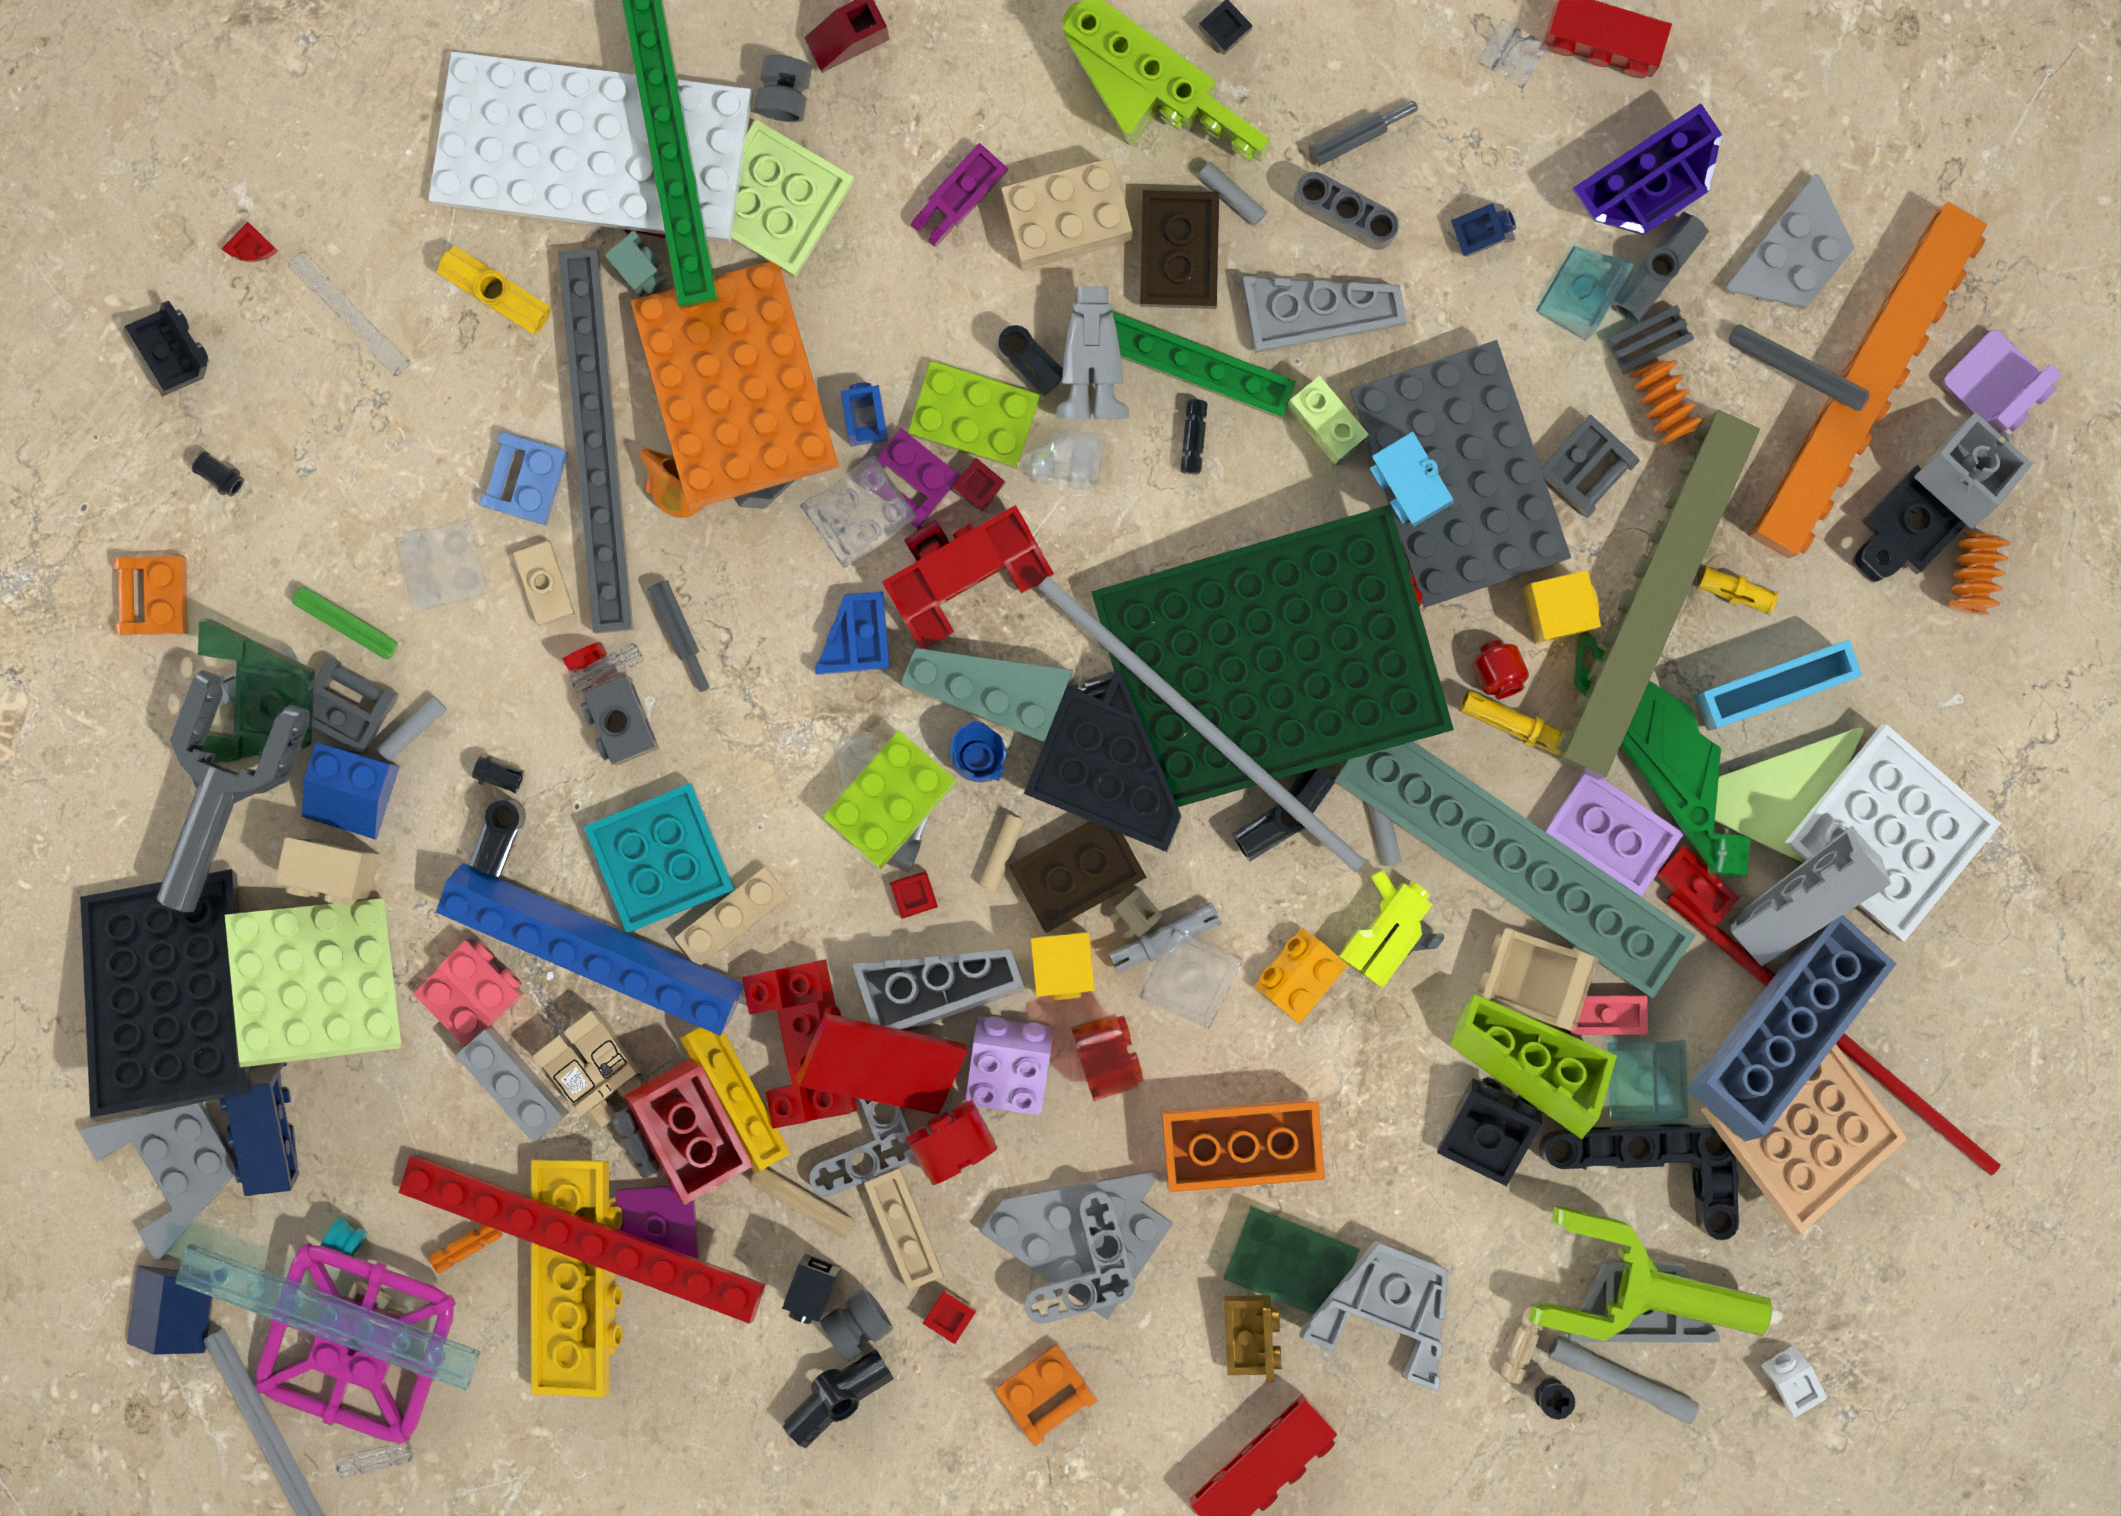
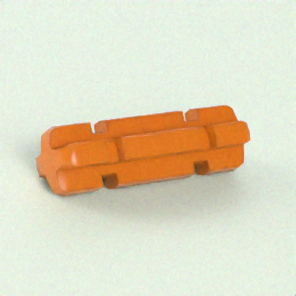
M482 1224L478 1227L479 1230L474 1229L446 1246L447 1249L441 1248L431 1254L429 1257L430 1263L437 1273H442L454 1265L453 1262L459 1263L483 1249L486 1243L489 1245L501 1238L503 1235L502 1231Z

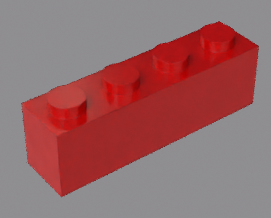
M1302 1393L1189 1498L1191 1507L1199 1516H1251L1258 1508L1264 1511L1278 1498L1276 1492L1286 1482L1292 1485L1304 1475L1307 1470L1305 1465L1315 1455L1321 1458L1335 1445L1333 1439L1338 1434L1328 1420Z

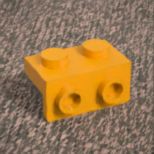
M1301 928L1295 936L1288 940L1285 948L1273 963L1265 968L1254 987L1300 1025L1346 969L1348 964L1304 928Z

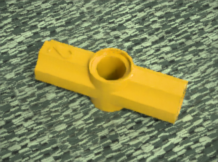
M453 245L451 249L445 252L439 262L436 271L437 275L482 302L488 309L496 311L535 336L542 330L548 321L552 311L551 306ZM493 283H502L503 290L499 297L488 299L486 297L487 288Z

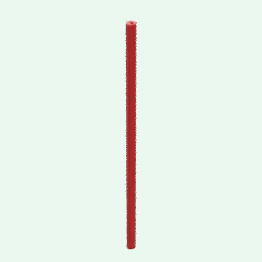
M1673 892L1666 899L1665 902L1765 987L1769 984L1775 974L1766 966H1761L1747 950L1718 926L1711 928ZM1844 1033L1840 1037L1836 1045L1841 1051L1990 1176L1999 1170L2000 1163Z

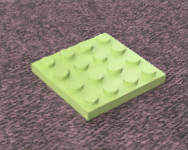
M384 898L356 901L355 905L332 903L225 915L240 1067L401 1048Z

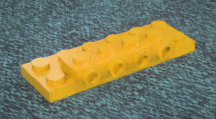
M531 1160L532 1198L610 1227L621 1228L623 1220L622 1210L620 1207H615V1197H609V1160ZM531 1243V1394L602 1398L608 1396L609 1356L616 1353V1348L621 1345L623 1338L622 1327L620 1324H616V1308L621 1306L623 1298L621 1286L616 1285V1274Z

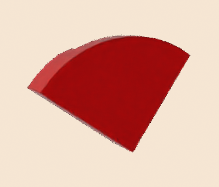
M249 222L222 248L231 257L244 262L262 261L279 251Z
M597 642L563 657L562 660L569 671L578 673L607 657L608 653L602 642Z

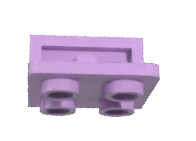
M1993 330L1987 333L1944 376L1942 383L1971 414L1976 412L1997 432L2007 429L2013 432L2029 418L2030 415L2026 411L2035 402L2039 405L2042 404L2056 391L2057 388L2053 384L2062 374L2052 364L2038 370L1999 331Z
M978 1016L966 1101L973 1099L977 1107L1031 1115L1041 1113L1054 1027L1044 1026L1036 1022L1023 1023L1004 1020L1000 1017Z

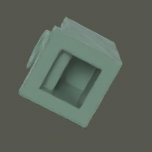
M633 230L608 251L605 257L640 297L645 292L647 295L654 293L664 284L665 279L656 269L661 264L647 246L641 250L639 249L644 244Z

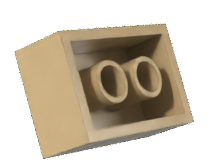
M1113 157L1001 187L1003 204L1022 270L1132 241L1133 229Z

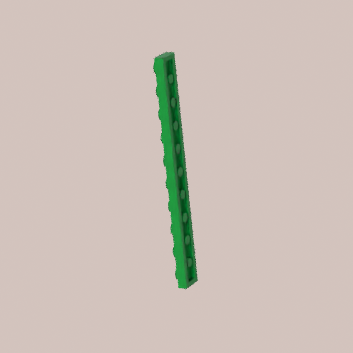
M622 0L678 305L683 309L717 302L719 298L663 0Z

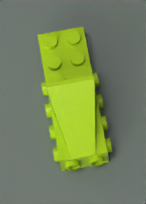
M1082 0L1079 4L1073 2L1067 9L1061 20L1065 24L1062 30L1066 42L1069 44L1128 144L1133 147L1159 110L1162 113L1160 117L1177 130L1184 126L1190 131L1197 120L1200 119L1202 123L1200 127L1218 140L1223 135L1231 141L1233 145L1231 149L1248 162L1255 158L1261 163L1270 149V138L1214 99L1217 93L1215 79L1104 0Z

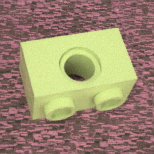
M1320 375L1290 399L1287 405V409L1334 465L1363 443L1369 435Z

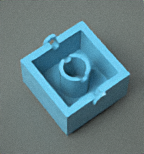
M1414 432L1372 456L1376 465L1371 467L1370 470L1382 490L1390 487L1396 499L1390 501V504L1402 524L1410 520L1412 526L1415 527L1454 504L1452 496L1438 474L1437 463L1428 458Z

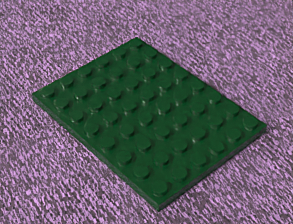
M1390 504L1091 591L1100 623L1275 780L1454 730ZM1109 652L1114 673L1116 670L1123 674L1178 807L1257 785Z

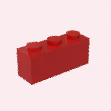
M1556 0L1543 45L1550 46L1551 50L1556 54L1562 56H1573V54L1588 58L1587 61L1592 65L1598 67H1609L1612 65L1624 69V73L1628 76L1643 79L1646 76L1652 77L1660 67L1672 23L1596 0Z

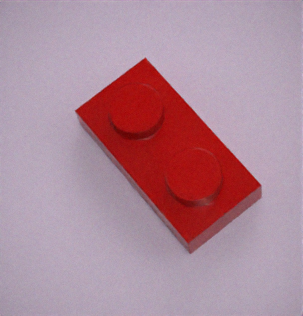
M1684 845L1676 849L1656 874V877L1711 928L1721 922L1740 898L1715 874L1708 873V867Z

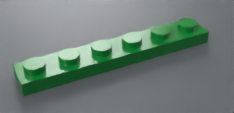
M1112 311L1122 359L1282 419L1296 381Z

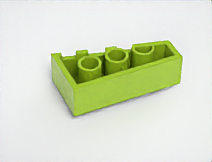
M1473 994L1459 1014L1449 1044L1453 1049L1581 1139L1599 1120L1617 1058L1615 1054L1476 994Z

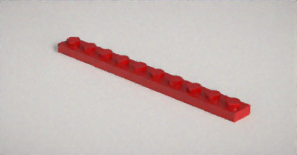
M418 1155L409 1156L398 1192L400 1194L748 1324L755 1320L765 1283Z

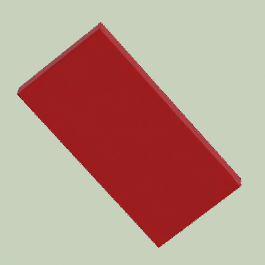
M825 1013L796 1080L799 1087L939 1115L968 1049L961 1042Z

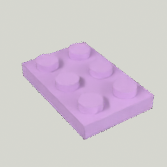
M1584 773L1579 777L1544 830L1640 897H1642L1684 834L1603 778L1597 780Z

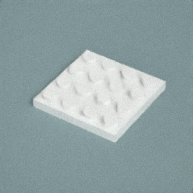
M1881 724L1785 843L1806 861L1853 826L1882 859L1892 883L1858 906L1898 941L1905 942L2001 823L1891 727Z

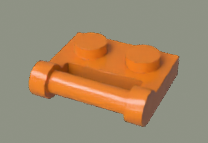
M186 557L113 558V570L118 571L119 623H115V635L188 634ZM134 571H144L145 622L135 623Z
M1055 1343L995 1388L999 1398L1035 1447L1045 1440L1044 1435L1086 1405L1089 1408L1098 1401L1093 1391L1058 1343ZM1071 1383L1077 1393L1034 1423L1028 1414Z

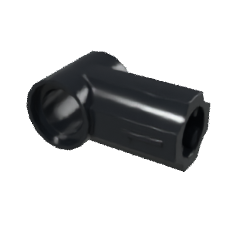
M1008 326L1001 332L997 345L998 354L1001 359L1015 368L1045 397L1062 381L1063 368L1032 338L1029 331L1023 326ZM1010 336H1018L1023 339L1026 348L1019 354H1012L1006 350L1004 346L1005 340Z
M508 798L489 805L485 813L483 828L468 865L484 873L498 877L501 876L518 831L526 820L525 808L520 802ZM502 806L510 808L514 813V822L510 827H504L497 819V812Z

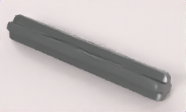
M1737 325L1729 336L1730 345L1856 411H1861L1869 400L1868 390L1743 325Z

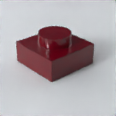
M975 458L952 486V489L982 513L1004 487L1006 481L978 458Z

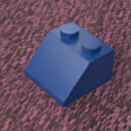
M315 742L304 777L302 817L377 840L400 766L329 744Z

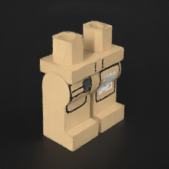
M592 1010L566 1029L563 1035L557 1036L531 1057L552 1078L566 1099L574 1106L579 1116L587 1115L594 1124L602 1129L612 1122L611 1117L616 1113L607 1099L616 1092H619L623 1098V1095L643 1085V1082L638 1077L642 1071L633 1062L599 1011Z

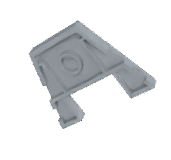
M203 1102L95 1125L79 1131L96 1161L104 1159L133 1141L160 1187L172 1211L138 1231L155 1261L163 1258L171 1250L170 1248L190 1228L206 1206L210 1205L235 1176L234 1163L236 1158Z
M1375 1240L1301 1329L1299 1336L1304 1340L1334 1351L1349 1314L1416 1339L1402 1376L1409 1381L1438 1391L1440 1384L1438 1364L1439 1358H1442L1443 1345L1440 1342L1442 1320H1445L1448 1270Z

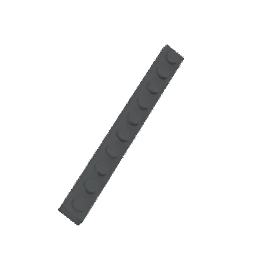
M597 249L559 252L593 633L630 631L634 629L600 256Z

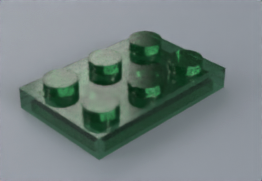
M1250 1205L1223 1279L1259 1294L1271 1295L1272 1299L1314 1315L1353 1268L1360 1249Z

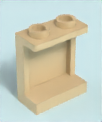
M1506 927L1503 935L1498 933L1494 939L1491 955L1495 956L1491 971H1484L1478 991L1483 993V998L1522 1015L1575 1032L1598 958Z

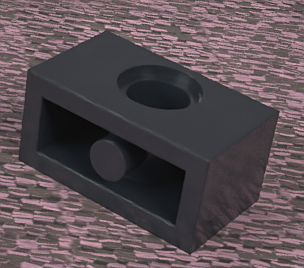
M804 1254L798 1263L782 1309L790 1311L788 1316L798 1322L810 1324L812 1320L819 1322L826 1309L841 1267Z

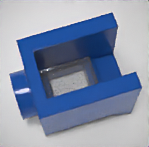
M861 382L850 385L849 390L841 391L847 435L851 446L888 441L879 385L872 386L871 383Z

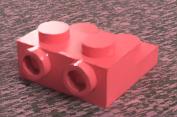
M472 939L465 940L438 966L439 969L413 993L464 1047L483 1030L493 1026L524 995L518 988L522 984L518 977L506 967L501 970L492 961L495 957L494 953L482 941L478 940L475 943Z

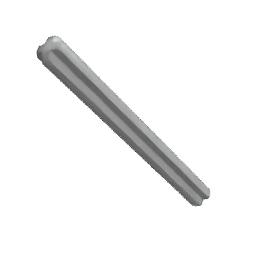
M221 1329L207 1336L204 1339V1343L297 1516H325L226 1331Z

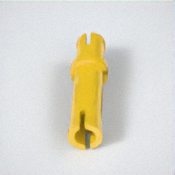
M1470 689L1464 695L1459 708L1460 713L1474 717L1483 723L1514 735L1523 740L1524 745L1529 747L1535 745L1559 756L1561 751L1556 749V745L1562 731L1545 724L1544 719L1537 716L1533 719Z

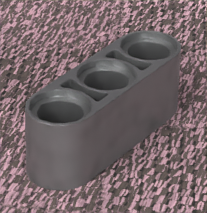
M1309 172L1303 175L1297 184L1294 202L1303 213L1375 250L1388 247L1394 240L1399 229V220L1390 209L1319 172ZM1310 185L1316 186L1321 190L1322 198L1317 201L1308 200L1304 196L1302 189ZM1342 203L1350 204L1354 207L1356 216L1351 219L1342 218L1338 214L1336 207ZM1375 221L1384 222L1389 228V235L1385 237L1376 236L1371 231L1370 224Z

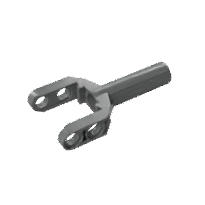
M201 670L193 678L170 738L180 765L192 777L197 790L156 899L162 905L183 912L195 911L234 804L253 794L265 793L288 782L310 720V714L307 709L294 704L287 706L275 718L257 770L241 768L240 773L214 764L213 761L216 754L202 749L223 692L221 677L206 670Z

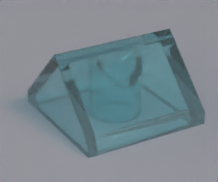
M1573 246L1537 307L1536 312L1582 340L1587 341L1598 329L1634 265L1627 260Z
M1685 1040L1607 1042L1608 1052L1617 1055L1609 1082L1611 1120L1661 1122L1688 1118Z

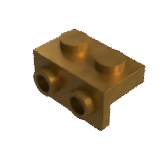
M1271 1295L1224 1296L1227 1375H1266V1382H1274V1369H1282L1281 1345L1273 1346V1332H1280L1279 1308L1272 1309Z

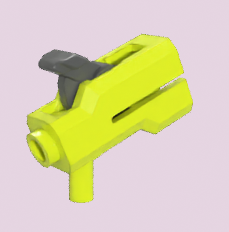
M1384 869L1371 876L1383 897V900L1380 902V913L1368 929L1356 930L1337 955L1355 970L1361 971L1362 975L1380 988L1386 985L1407 955H1410L1413 951L1436 949L1444 939L1443 933L1430 934L1428 928L1421 922L1433 905L1427 900L1431 894L1414 881L1409 886L1401 883L1396 890Z

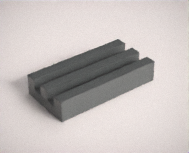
M1678 305L1606 340L1623 374L1694 339L1692 333H1689L1686 327L1685 319H1682L1680 315L1681 311ZM1669 318L1672 319L1673 324L1622 349L1620 348L1618 343ZM1678 331L1679 338L1627 362L1626 355Z

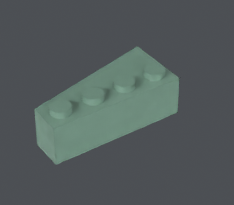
M915 648L901 685L904 688L1044 744L1072 677L1073 670Z

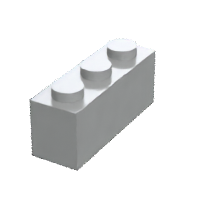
M494 1027L483 1030L456 1055L461 1063L533 1143L544 1137L570 1113Z

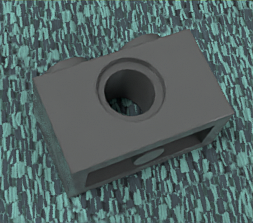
M625 675L583 692L586 702L582 703L581 707L588 724L592 725L595 723L600 738L595 739V742L604 761L609 759L612 765L617 766L659 749L631 677ZM621 711L626 715L627 725L623 731L614 733L609 728V718L613 713Z

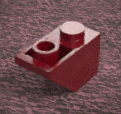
M854 0L836 9L804 37L821 73L890 40L887 25L874 0Z

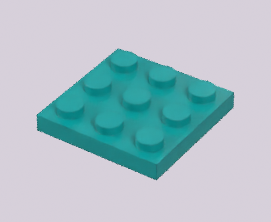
M688 783L583 826L626 934L735 890L693 783Z

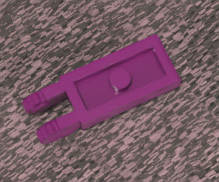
M979 143L928 198L929 202L917 214L911 226L916 231L926 226L935 212L939 210L946 219L931 233L928 242L936 247L951 232L954 226H959L1008 172V168Z

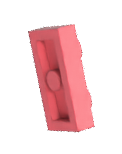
M1587 995L1575 1032L1568 1030V1034L1648 1035L1647 996Z

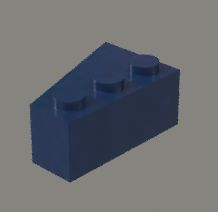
M287 1062L250 1066L252 1093L219 1099L222 1111H227L230 1124L227 1126V1140L229 1146L235 1148L237 1160L234 1163V1174L237 1183H242L244 1196L291 1191L299 1176L294 1126L289 1127L284 1104L291 1102L290 1090L282 1091L280 1074L282 1067L287 1066Z

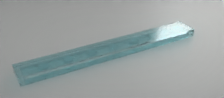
M190 1244L185 1248L175 1281L176 1284L464 1391L470 1387L481 1351L194 1244Z

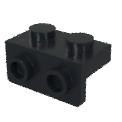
M169 300L161 303L158 312L127 324L123 329L124 335L162 397L202 380L208 366L207 363L209 362L208 355L200 342L195 343L189 334V325L186 317L181 310H175Z

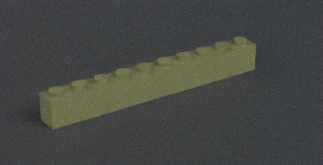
M1719 409L1709 418L1703 417V420L1696 429L1694 438L1699 440L1694 452H1687L1680 465L1679 472L1684 475L1679 486L1673 485L1665 499L1663 506L1668 508V511L1663 521L1657 520L1649 535L1648 541L1653 544L1648 556L1642 554L1636 564L1633 575L1638 577L1633 590L1627 589L1620 600L1618 610L1622 611L1621 617L1617 625L1612 623L1608 628L1602 642L1603 645L1607 646L1601 660L1596 658L1587 675V679L1592 681L1586 695L1580 693L1571 714L1576 716L1571 729L1565 728L1556 745V749L1561 751L1557 758L1558 762L1597 780L1607 777L1760 431V428Z

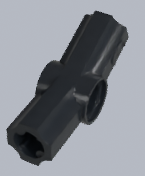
M1322 767L1302 772L1288 792L1310 812L1314 813L1335 784V778ZM1277 804L1274 808L1233 832L1232 836L1242 854L1251 862L1289 837L1301 832L1305 827L1299 822L1294 828L1286 827L1281 821V812L1284 808Z
M877 1349L841 1371L839 1369H829L815 1378L811 1385L813 1393L784 1421L783 1428L786 1434L798 1446L807 1448L832 1422L843 1421L849 1418L858 1409L860 1400L894 1379Z

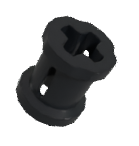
M1544 1379L1535 1388V1402L1550 1418L1564 1419L1573 1412L1576 1402L1574 1394L1559 1379ZM1554 1391H1557L1563 1397L1556 1400V1406H1552L1547 1401V1398L1554 1396Z

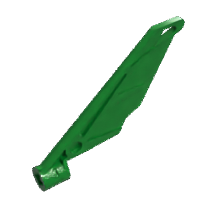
M1584 633L1578 638L1574 684L1585 695L1592 681L1587 679L1589 669L1582 665L1583 650L1591 647L1594 661L1596 658L1601 660L1605 653L1603 649L1597 646L1595 637L1589 633ZM1649 680L1620 747L1707 863L1708 873L1728 877H1748V855H1750L1751 838L1714 833L1721 748L1700 733L1693 709Z

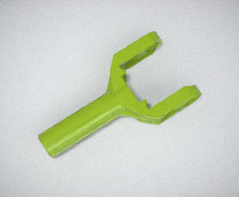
M1554 1206L1552 1223L1564 1226L1572 1233L1624 1245L1623 1249L1619 1248L1617 1256L1626 1261L1616 1303L1606 1301L1607 1317L1551 1303H1544L1541 1305L1531 1304L1528 1317L1529 1322L1555 1330L1606 1341L1629 1327L1636 1317L1650 1309L1763 1336L1766 1333L1772 1316V1303L1769 1297L1659 1272L1649 1258L1645 1247L1634 1229L1625 1221L1566 1207Z

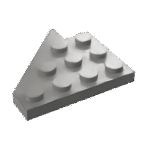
M1152 1170L1002 1198L981 1228L980 1233L1051 1282L1095 1271L1080 1216L1079 1205L1086 1193L1100 1190L1106 1192L1114 1203L1135 1280L1173 1223L1142 1202L1159 1176L1158 1172ZM1098 1198L1092 1199L1091 1207L1086 1209L1087 1214L1093 1213L1095 1215L1098 1226L1090 1227L1091 1234L1102 1228H1114L1113 1221L1105 1225L1103 1210L1108 1209L1107 1203L1100 1204ZM1103 1236L1097 1241L1096 1250L1103 1257H1111L1118 1250V1242L1112 1236ZM1114 1274L1111 1276V1283L1100 1286V1278L1092 1279L1097 1289V1301L1105 1299L1102 1294L1103 1290L1114 1289L1116 1294L1123 1293V1286L1128 1284V1280H1122L1119 1274ZM1075 1284L1069 1290V1294L1083 1304L1090 1300L1091 1291L1084 1284ZM1118 1304L1093 1311L1108 1320Z

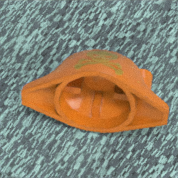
M646 447L640 450V458L649 473L644 490L652 494L654 501L663 512L676 518H686L706 507L703 506L689 510L673 456Z

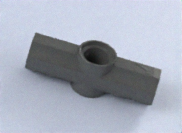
M1684 211L1680 214L1611 304L1616 308L1617 312L1635 323L1641 320L1709 233V230L1701 220ZM1655 259L1664 261L1668 266V275L1657 274L1653 270L1652 261Z

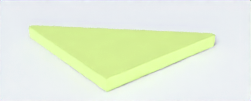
M1857 727L1719 776L1715 823L1741 836L1750 837L1752 841L1798 863H1803L1804 859L1790 848L1785 841L1848 766L1864 729Z

